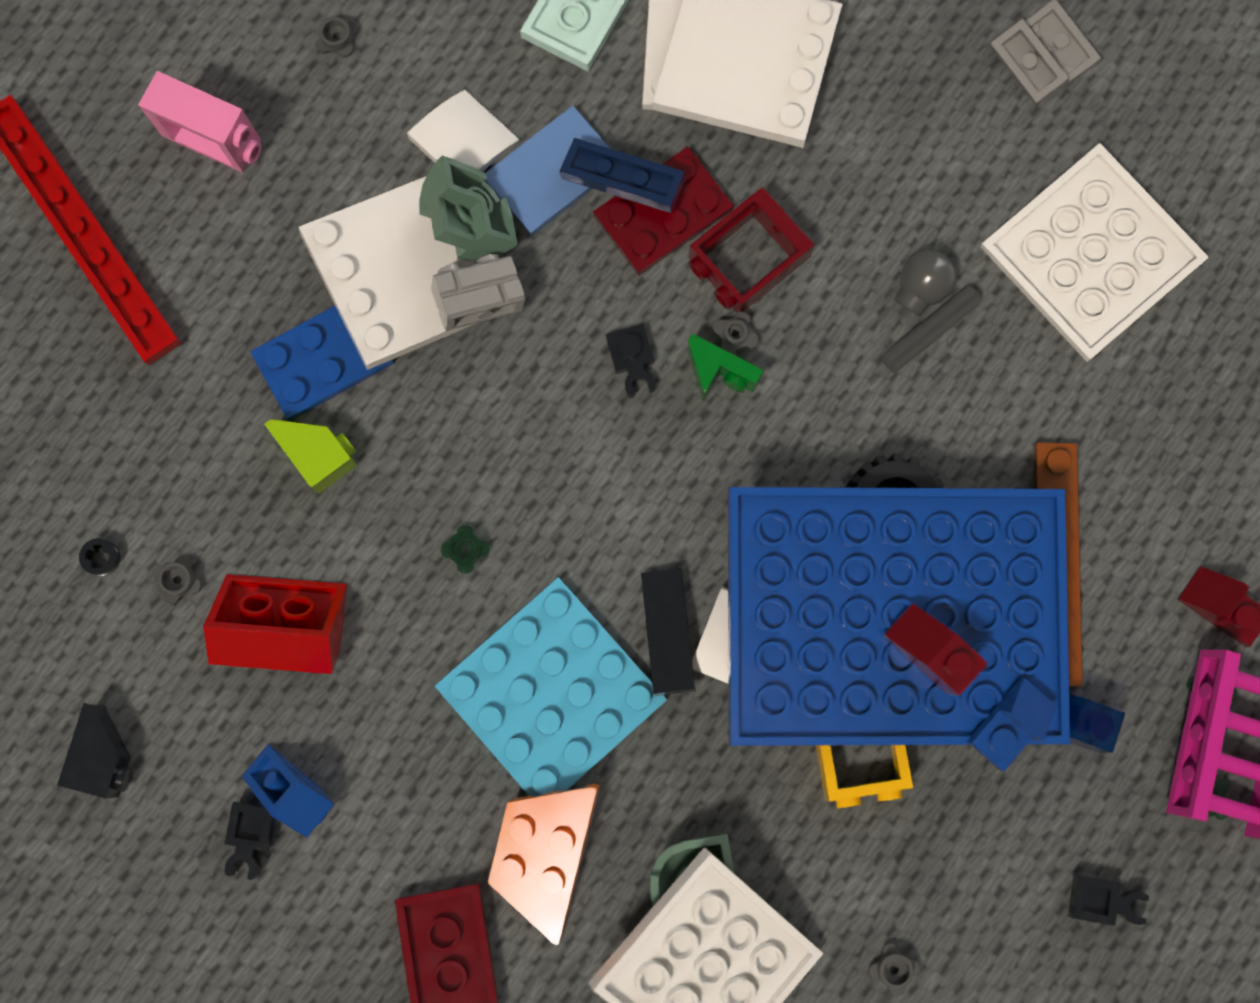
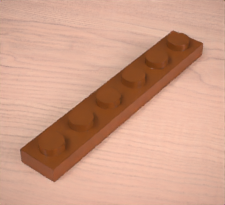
M1035 443L1033 445L1034 489H1065L1069 687H1082L1077 443Z

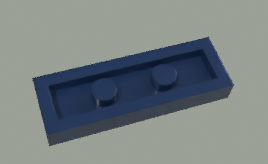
M577 138L573 139L559 171L563 180L672 213L685 181V171Z

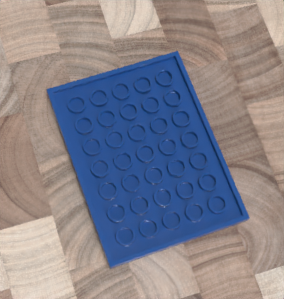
M728 488L729 745H970L967 742L968 739L1021 677L1026 678L1056 705L1046 737L1042 742L1031 739L1028 744H1070L1065 489ZM911 603L955 632L988 663L960 696L944 693L883 636L885 631Z

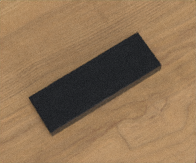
M682 568L641 573L653 694L661 696L696 691Z

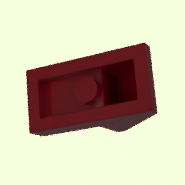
M1198 567L1177 600L1244 647H1251L1260 633V604L1246 595L1250 586L1207 568Z

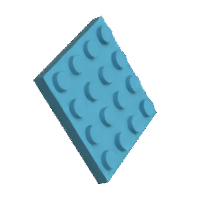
M559 577L435 685V688L523 790L533 797L544 795L546 792L567 791L667 701L664 695L655 696L653 694L652 682Z

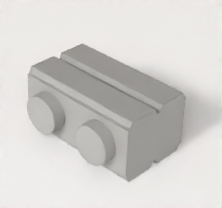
M490 254L479 258L475 265L461 268L459 264H450L440 268L437 272L438 274L433 275L432 293L446 331L521 312L523 309L525 294L517 277L514 262L510 256L499 258L497 254Z

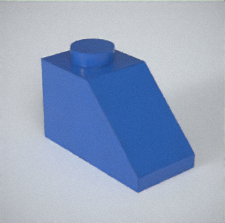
M270 744L265 747L241 776L272 817L305 837H308L315 827L325 819L328 811L334 805L319 785Z

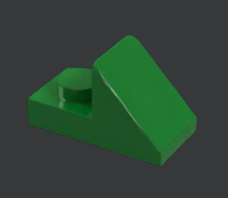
M693 333L688 339L687 352L703 402L718 375L724 377L722 382L732 390L743 393L747 389L754 393L764 370Z

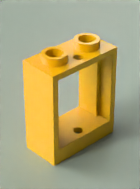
M815 745L825 801H836L837 808L861 805L862 796L877 794L878 801L903 798L902 790L913 788L905 745H890L896 779L838 788L831 746Z

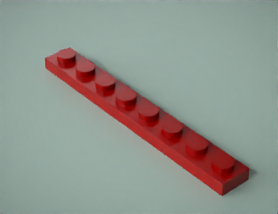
M11 94L0 101V150L142 360L147 365L152 364L182 344V342L19 103Z

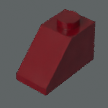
M913 603L903 611L883 634L889 642L947 694L960 696L988 665L955 632Z

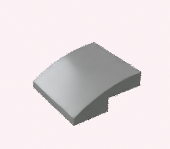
M1052 0L1026 21L1022 18L990 43L991 47L1036 105L1101 62L1099 54L1057 0Z

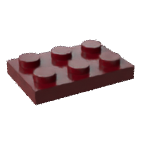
M688 146L662 163V165L685 171V181L672 213L618 196L613 197L593 211L595 219L638 276L734 209V205Z
M480 883L396 898L394 901L410 1003H499Z

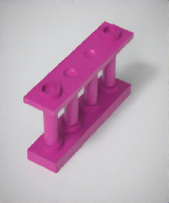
M1200 649L1166 813L1207 822L1208 812L1212 811L1246 821L1244 836L1260 839V760L1259 764L1221 753L1226 728L1260 738L1259 720L1230 712L1234 687L1260 695V677L1238 670L1241 654L1229 650ZM1217 769L1255 780L1251 805L1212 794Z

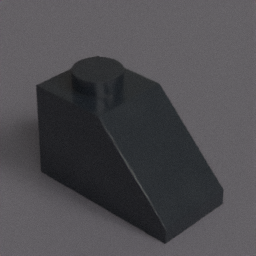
M83 703L57 786L104 799L118 798L120 791L124 792L128 788L133 772L132 768L128 767L131 756L105 706Z

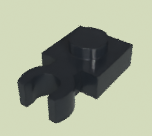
M644 324L607 333L606 340L615 373L619 374L626 371L628 373L625 380V391L628 397H635L632 386L638 380H643L647 383L650 393L655 392V380L644 369L645 366L654 364Z
M238 801L232 803L224 844L236 846L235 854L231 855L226 861V876L235 875L239 861H245L249 866L247 879L253 880L258 877L261 864L256 856L257 850H270L276 820L264 806Z
M1073 874L1068 917L1115 926L1116 916L1119 914L1127 922L1143 925L1146 924V918L1133 915L1131 904L1135 900L1149 901V896L1136 890H1129L1119 895V882Z

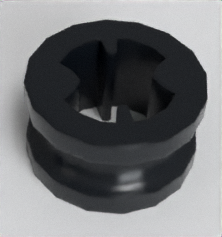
M101 538L86 542L79 553L81 567L86 572L97 576L112 574L119 567L121 561V553L118 547L112 542ZM99 547H103V552L109 554L108 562H101V568H97V563L91 560L93 552L99 553Z

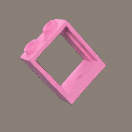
M159 71L155 73L138 106L161 136L242 173L245 172L248 164L252 165L258 160L262 148L261 139L243 109Z

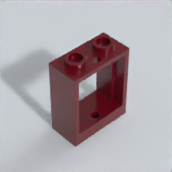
M761 187L690 245L688 257L690 261L688 265L697 278L701 281L707 278L715 287L714 295L725 309L730 310L733 308L736 312H744L811 257L815 245L769 193ZM754 217L789 257L746 293L741 295L707 255Z

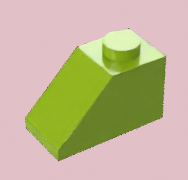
M274 419L264 423L308 485L318 494L358 466L351 457L357 451L343 432L335 436L326 426Z

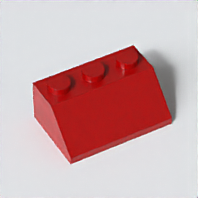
M226 574L203 625L208 664L332 674L340 652L347 584Z

